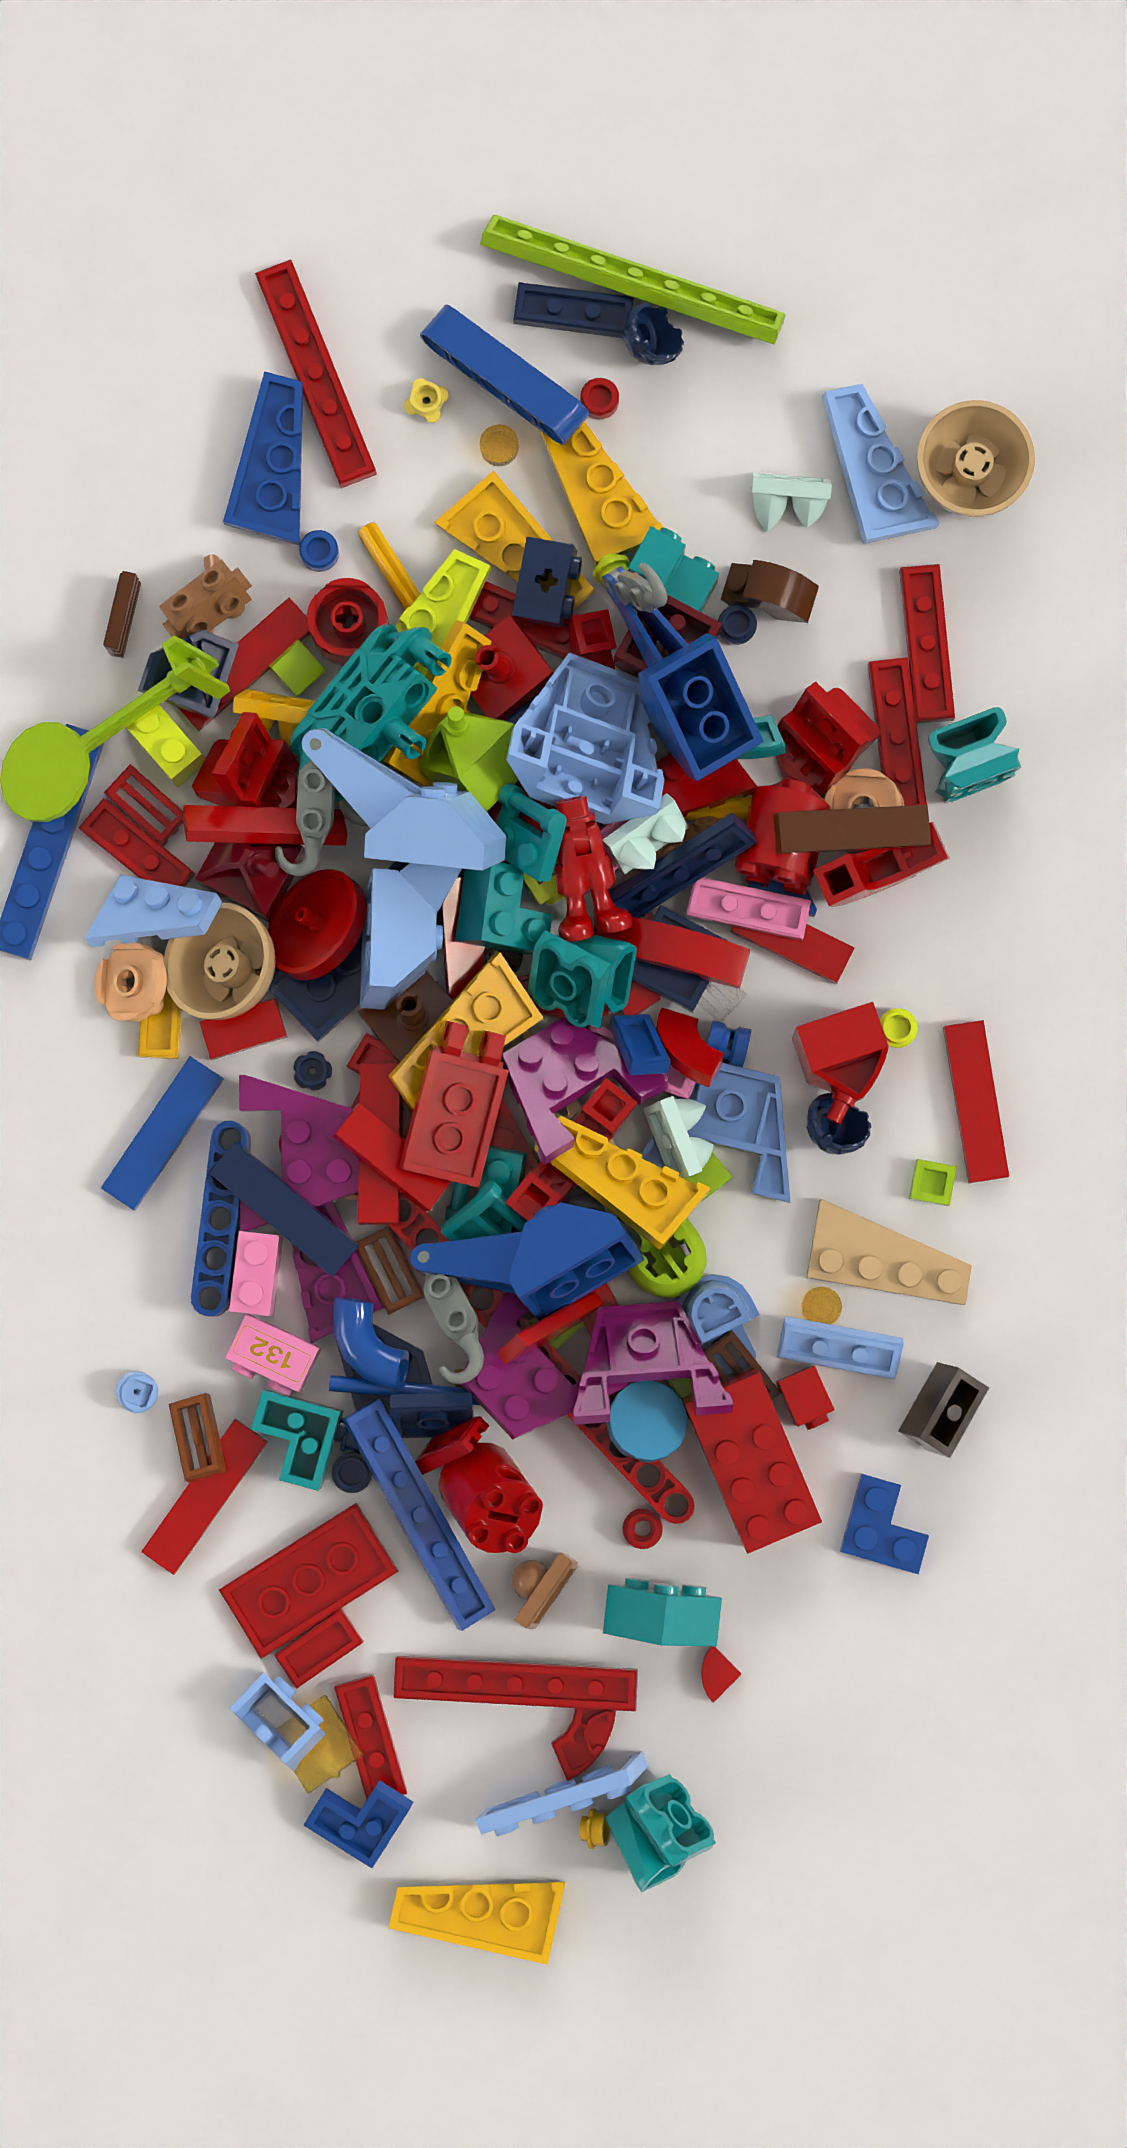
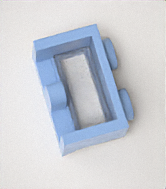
M263 1673L229 1709L294 1772L300 1761L326 1735L319 1727L324 1720L307 1703L300 1708L291 1699L296 1692L280 1676L272 1681Z

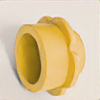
M591 1808L588 1816H582L580 1821V1839L587 1841L589 1849H594L596 1846H607L610 1837V1828L605 1819L609 1814L596 1812V1808Z

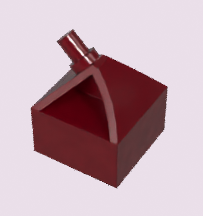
M215 842L195 880L201 887L217 893L218 896L270 922L276 906L286 894L295 877L279 867L275 859V848L277 846L282 847L284 857L293 864L303 861L305 849L301 845Z

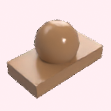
M561 1552L549 1569L537 1560L521 1562L512 1574V1586L518 1596L527 1601L514 1620L524 1628L536 1629L579 1566V1562Z

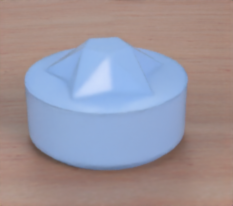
M132 1371L120 1378L115 1393L117 1401L123 1408L133 1413H142L149 1410L155 1404L158 1397V1387L154 1379L140 1371Z

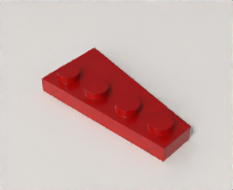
M671 753L656 762L657 768L662 769L664 776L662 796L666 793L675 800L683 817H687L689 812L707 806L711 809L723 805L726 800L734 797L753 795L754 788L758 787L737 759L730 761L698 781L689 778ZM596 822L598 827H601L603 825L602 823Z

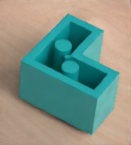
M650 526L628 567V571L631 573L637 572L646 580L647 578L639 570L638 566L640 563L649 565L659 576L668 595L702 612L718 583L719 573L714 571L715 566L699 556H694L693 559L685 555L686 544L681 542L682 538L677 533L664 527L659 531Z
M500 862L483 871L465 869L455 941L520 955L533 954L534 945L544 930L550 932L553 914L520 908L524 872L514 865Z
M266 1389L261 1392L251 1430L290 1440L279 1480L319 1491L323 1487L335 1444L336 1431L344 1411Z
M625 1578V1585H608L603 1634L661 1646H717L722 1597L706 1595L707 1587L683 1584L682 1592H680L679 1586L656 1583L654 1589L649 1588L650 1581L635 1578Z

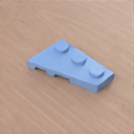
M120 875L84 939L93 948L104 946L105 941L121 940L123 944L137 943L138 937L158 935L163 940L205 935L223 902L217 893Z

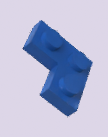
M861 1473L839 1551L919 1575L929 1535L891 1524L901 1485Z
M380 1780L361 1809L326 1788L305 1821L304 1826L368 1867L373 1868L414 1802Z

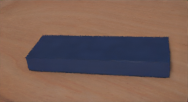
M518 282L513 324L623 338L625 320L629 311L633 308L634 297Z

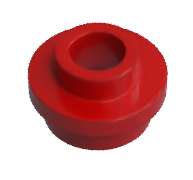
M646 1508L633 1510L626 1516L622 1530L624 1538L631 1546L638 1549H648L656 1545L660 1540L663 1526L661 1519L655 1512ZM639 1521H646L650 1525V1532L645 1536H639L635 1532V1525Z

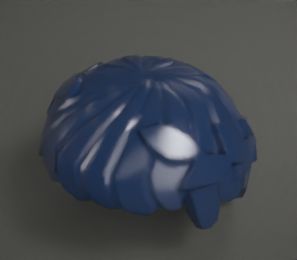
M642 303L629 311L624 324L623 339L630 354L637 361L646 365H664L676 360V357L682 352L684 341L681 336L683 332L679 328H674L673 324L668 322V317L666 316L668 311L666 308H653L648 303Z
M833 1093L821 1094L812 1101L808 1108V1125L806 1128L813 1143L822 1151L836 1155L848 1154L863 1147L870 1137L871 1123L868 1121V1113L859 1111V1108L854 1106L853 1108H848L840 1125L832 1123L826 1119V1116L834 1102L831 1098Z

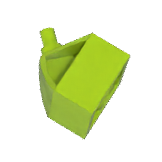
M454 706L449 709L448 715L433 731L424 750L419 767L432 784L435 782L457 784V791L470 792L487 812L498 801V795L502 787L509 783L515 784L519 780L506 760L512 729L515 725L475 713H466L462 708Z

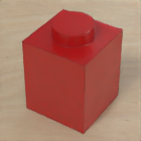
M814 1365L776 1381L795 1426L799 1427L805 1424L806 1429L810 1430L829 1421L827 1414L835 1409Z

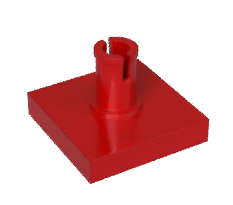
M510 614L484 635L491 640V645L482 646L475 654V663L483 671L477 690L471 691L472 697L487 717L502 721L506 720L540 692L554 673L519 623Z

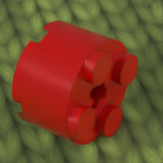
M354 578L335 579L326 584L323 589L314 595L307 611L308 628L316 648L322 657L341 666L345 665L353 653L361 647L377 627L389 624L384 602L378 593L365 582ZM346 617L354 618L355 623H352L351 628H343Z

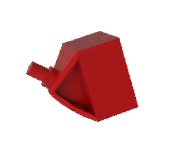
M873 1001L797 1026L792 1036L806 1082L833 1093L831 1098L834 1102L826 1119L840 1125L848 1108H853L855 1103L862 1100L873 1086L888 1052L889 1046Z

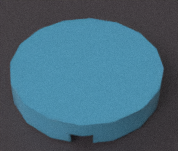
M654 1381L631 1383L616 1394L611 1402L610 1422H606L609 1437L619 1452L627 1457H632L646 1463L662 1460L678 1449L686 1436L688 1418L684 1404L672 1389L662 1383Z

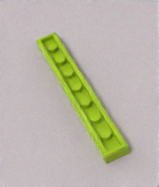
M498 215L491 217L482 233L480 242L482 246L773 345L776 343L786 316L783 312Z

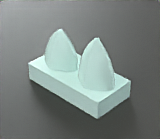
M753 472L751 490L753 493L754 509L759 523L765 531L769 532L784 513L788 496H792L793 508L799 521L805 527L811 526L825 510L827 500H831V479Z
M666 793L661 797L660 810L656 815L630 819L604 838L603 842L616 866L626 874L633 868L643 870L654 869L656 851L667 843L682 842L685 830L689 827L675 800Z
M671 1096L643 1108V1111L665 1166L679 1172V1177L685 1179L702 1172V1168L711 1157L714 1145L701 1138L689 1137L687 1132L699 1121L706 1105L691 1099H674Z

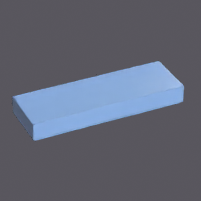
M785 1316L777 1358L896 1379L904 1342L903 1338Z

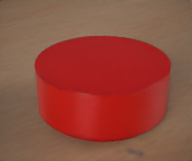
M594 378L583 386L580 402L588 410L589 417L597 420L606 419L612 416L618 408L619 391L612 381L606 378Z

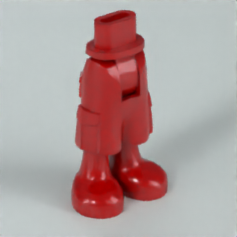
M576 796L556 801V810L564 814L567 820L557 856V863H555L557 892L567 897L566 917L558 928L560 938L567 942H574L593 936V926L586 910L583 895L588 889L591 891L593 920L597 931L614 933L630 928L632 926L631 914L627 910L617 907L608 891L616 881L612 860L605 851L599 827L594 820L595 813L589 812L587 797Z

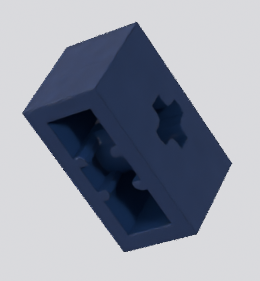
M526 537L512 616L517 621L563 628L565 619H570L575 604V596L570 595L572 580L578 581L582 567V557L577 556L578 551L573 544ZM552 574V577L558 584L557 586H550L548 593H546V590L540 583L541 581H548L549 575Z

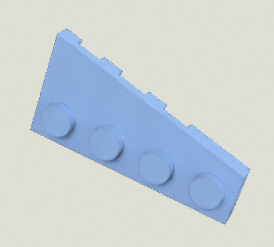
M863 384L825 391L822 399L862 543L867 544L936 529L940 525L934 512L930 513L922 498L924 494L917 481L913 482L903 464L904 458L898 447L894 448L886 434L885 429L887 427Z
M643 1752L629 1756L630 1760L620 1769L613 1771L610 1764L594 1769L593 1772L582 1777V1783L576 1784L575 1779L564 1780L545 1789L546 1795L539 1796L538 1791H534L486 1809L476 1818L481 1835L495 1831L496 1836H501L518 1829V1822L531 1818L533 1824L541 1823L555 1817V1810L569 1806L571 1812L577 1811L593 1804L592 1798L606 1794L608 1799H613L630 1792V1785L648 1767Z

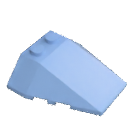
M568 653L547 681L545 687L535 697L527 711L513 727L506 757L507 762L530 798L556 807V801L576 796H586L589 812H594V820L602 824L656 815L660 810L664 776L662 769L657 768L655 753L658 749L656 740L651 739L648 727L650 719L641 702L639 678Z

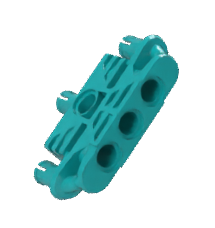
M384 624L377 627L310 707L306 716L291 734L289 741L290 749L293 754L300 756L299 772L309 762V757L302 748V739L307 732L318 728L329 730L340 739L378 762L383 759L393 745L409 759H415L421 755L411 747V744L414 743L424 751L426 739L410 728L409 725L437 691V687L413 667L419 662L433 675L440 676L446 671L436 664V661L439 660L448 668L452 662L451 655L431 641L432 636L429 629L414 627L407 631L398 632L396 626ZM335 788L334 802H339L344 797Z

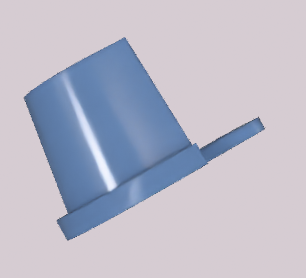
M712 1274L702 1277L692 1289L680 1295L677 1301L680 1302L701 1344L706 1342L708 1347H710L716 1339H720L725 1335L724 1333L732 1330L756 1360V1352L742 1324L751 1321L760 1314L751 1296L742 1284L728 1276ZM719 1352L713 1355L714 1360L725 1374L734 1372ZM743 1357L736 1361L741 1368L749 1365Z

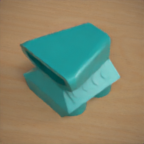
M993 707L930 733L928 742L931 750L946 768L935 791L942 796L944 803L954 802L1001 784L1016 775L1015 772L1022 768L1017 758L1019 748L994 743L1007 723L1005 713L1000 707Z
M544 930L534 945L528 992L532 995L535 1003L542 1009L549 1011L557 1007L563 1010L565 1017L574 1026L582 1028L591 1025L600 1028L604 1008L612 1013L623 1010L628 1004L637 947L629 942L597 935L580 941L567 942L560 938L559 935L556 936Z
M670 1774L641 1786L626 1796L625 1802L605 1817L641 1893L673 1878L680 1872L687 1860L710 1850L716 1844L713 1829L709 1822L701 1814L694 1811L690 1805L691 1799L688 1791L682 1783L672 1778Z

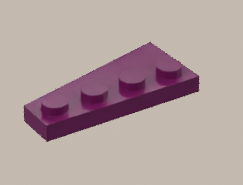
M334 1201L316 1207V1209L351 1237ZM292 1244L295 1268L298 1271L302 1291L301 1297L308 1320V1332L311 1343L334 1333L333 1305L335 1297L355 1298L374 1302L373 1313L385 1308L357 1250L353 1252L336 1274L331 1277Z

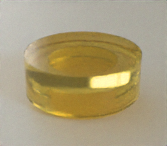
M501 424L492 425L482 433L480 452L486 462L493 466H505L516 458L519 442L516 433L510 427Z
M816 1287L804 1295L801 1302V1311L806 1320L833 1324L840 1317L842 1302L834 1290L828 1287Z

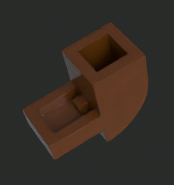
M753 560L752 565L731 563L720 600L729 606L741 605L750 608H760L776 620L808 623L819 586L804 575L771 562Z

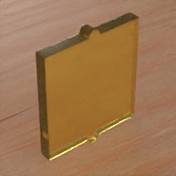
M323 1695L309 1705L323 1718L324 1721L319 1727L326 1735L300 1761L294 1771L307 1793H311L331 1778H339L341 1775L340 1771L364 1755L327 1695ZM295 1712L293 1713L294 1717L277 1728L292 1745L307 1731L301 1723L310 1728Z

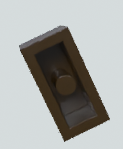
M937 1362L898 1432L927 1451L950 1458L989 1387L959 1367Z

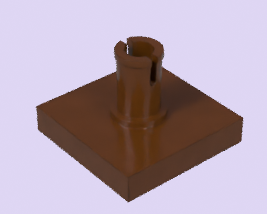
M426 970L424 975L385 1009L362 1008L358 1011V1014L400 1063L453 1000Z

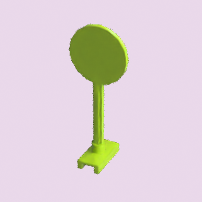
M174 635L162 643L172 670L167 673V677L81 737L76 731L59 722H41L25 729L12 742L3 759L0 784L3 798L12 812L30 822H50L64 816L79 801L88 784L90 770L89 753L176 692L182 693L190 686H194L216 699H220L229 693L230 688L228 684L213 677L210 673L219 666L217 659Z

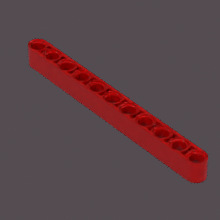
M400 1193V1200L409 1202L411 1206V1216L405 1222L389 1224V1226L411 1250L418 1246V1235L426 1229L436 1231L439 1236V1242L450 1241L441 1233L442 1228L427 1212H424L404 1194ZM460 1283L478 1316V1321L486 1328L504 1294L501 1291L490 1289L494 1294L493 1305L489 1309L481 1311L474 1307L471 1300L473 1292L480 1287ZM525 1316L519 1320L522 1331L532 1326ZM548 1341L540 1345L547 1349L550 1357L549 1360L563 1375L571 1376L575 1379L576 1383L582 1378ZM572 1412V1413L568 1414L567 1416H568V1417L572 1420V1422H573V1412ZM606 1422L593 1428L585 1424L576 1425L663 1519L673 1524L684 1523L690 1519L695 1508L693 1497L660 1460L646 1463L632 1457L613 1455L609 1450L611 1439ZM644 1464H653L659 1469V1480L652 1486H644L637 1480V1471ZM675 1493L682 1494L687 1499L686 1510L677 1516L667 1513L664 1507L667 1497Z

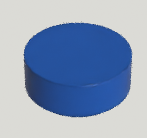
M315 530L303 537L300 542L299 553L302 562L307 568L316 572H323L331 569L336 564L339 558V547L336 539L330 533L323 530Z

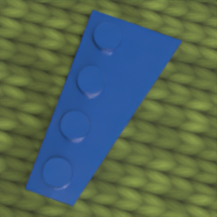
M264 371L223 520L224 525L299 546L303 416L302 381Z

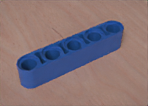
M444 305L420 333V337L425 344L436 354L560 445H565L589 416L588 410L577 398L450 305Z
M234 1121L219 1123L213 1129L210 1140L191 1290V1304L194 1310L208 1317L224 1314L230 1307L240 1231V1199L230 1190H221L216 1183V1179L209 1172L228 1151L223 1148L221 1138L230 1129H236L240 1132V1144L250 1152L251 1136L248 1130ZM219 1208H226L231 1214L230 1225L223 1230H216L211 1222L212 1214ZM220 1247L226 1254L225 1265L218 1270H212L206 1261L207 1254L211 1249ZM210 1287L216 1288L221 1294L220 1305L213 1310L206 1309L201 1301L203 1292Z

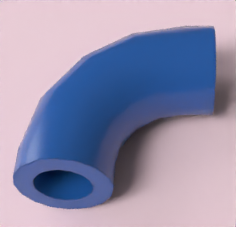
M335 1297L333 1305V1330L335 1340L344 1360L362 1378L389 1389L401 1390L407 1378L409 1354L407 1350L385 1345L377 1337L373 1328L374 1302L355 1298Z

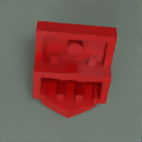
M814 682L804 690L793 710L782 717L777 727L785 744V753L775 757L783 779L805 782L823 795L844 774L849 772L858 756L876 741L880 735V729L841 688H833L826 692L817 682Z
M243 712L236 727L231 732L230 739H219L213 743L192 784V789L199 798L219 806L297 808L298 778L295 773L299 764L285 740L271 739L257 713Z

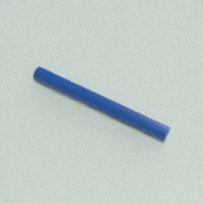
M331 1375L329 1382V1391L385 1397L396 1394L469 1393L462 1387L405 1382L401 1390H395L364 1378ZM473 1398V1405H480V1404Z

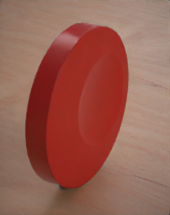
M334 869L313 872L294 884L276 906L267 929L275 949V967L298 980L315 979L336 968L356 945L365 924L367 904L360 885L343 872Z

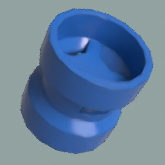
M713 1020L707 1044L724 1053L723 1059L728 1060L731 1065L743 1067L752 1029L744 1027L731 1029L727 1028L725 1023ZM729 1039H732L730 1050H727Z

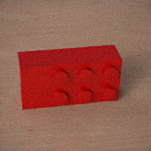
M756 1368L749 1369L720 1382L725 1392H729L733 1399L732 1413L695 1415L692 1394L681 1398L747 1554L822 1523L762 1376Z

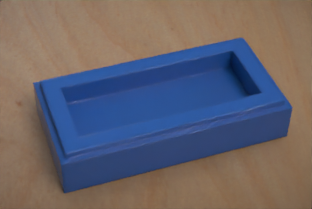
M650 1015L611 1016L610 1030L630 1075L669 1073L670 1060Z

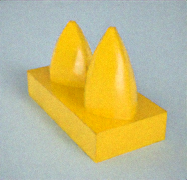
M245 689L234 697L233 713L241 715L243 712L257 713L267 732L272 727L273 721L278 720L281 740H285L290 748L291 734L306 716L307 711L315 701Z

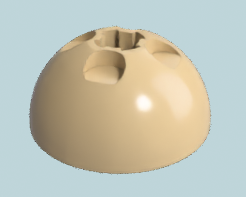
M982 400L959 402L939 412L923 431L917 451L918 472L926 492L942 508L965 517H985L1008 508L1026 490L1032 478L1035 465L1033 442L1021 420L1008 409ZM964 470H966L968 473L973 474V476L966 474Z
M222 903L205 935L169 939L163 959L167 973L166 988L173 1001L186 1013L206 1020L230 1019L249 1011L264 997L271 985L275 972V949L266 927L247 909L232 903Z

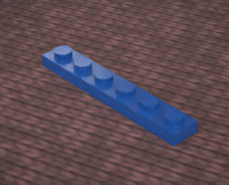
M66 724L68 728L76 731L80 737L89 731ZM104 743L89 753L90 770L88 784L79 801L64 816L50 822L32 823L0 918V951L27 960L32 959Z
M375 1399L344 1417L342 1420L456 1628L463 1631L495 1611L494 1605L382 1401Z

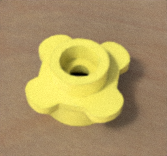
M419 378L412 384L413 389L410 399L404 403L405 411L409 415L418 414L425 417L427 422L435 423L441 417L440 409L442 404L449 399L448 390L443 386L438 387L432 382ZM429 398L430 402L428 404L423 403V399Z

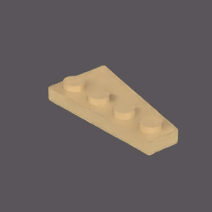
M819 1199L806 1278L966 1305L972 1265L830 1202Z

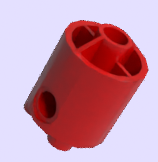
M782 779L773 785L754 788L745 825L755 833L757 843L737 855L734 863L738 873L747 875L745 882L751 884L753 881L761 883V887L768 888L769 882L773 881L783 884V889L787 892L799 895L806 894L807 887L812 883L813 870L816 867L820 852L777 855L773 814L779 812L831 810L830 805L809 784L794 779Z
M493 1443L472 1444L474 1448L470 1453L445 1464L442 1468L438 1484L441 1498L473 1546L487 1553L521 1552L528 1545V1539L533 1535L540 1523L543 1508L542 1500L504 1448Z

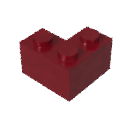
M668 594L667 603L658 608L659 612L688 644L705 634L715 636L717 639L720 635L722 623ZM637 613L638 618L663 658L666 650ZM628 629L614 655V666L639 678V673L648 667Z

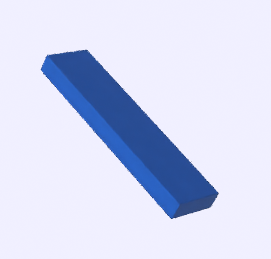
M189 1056L101 1186V1189L135 1211L224 1078Z

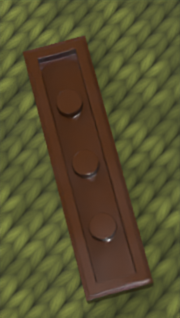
M928 805L779 812L773 814L777 855L931 845Z

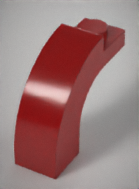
M934 822L929 823L931 845L870 849L857 854L848 853L814 869L813 872L828 906L837 907L866 898L915 877L916 874L950 859Z

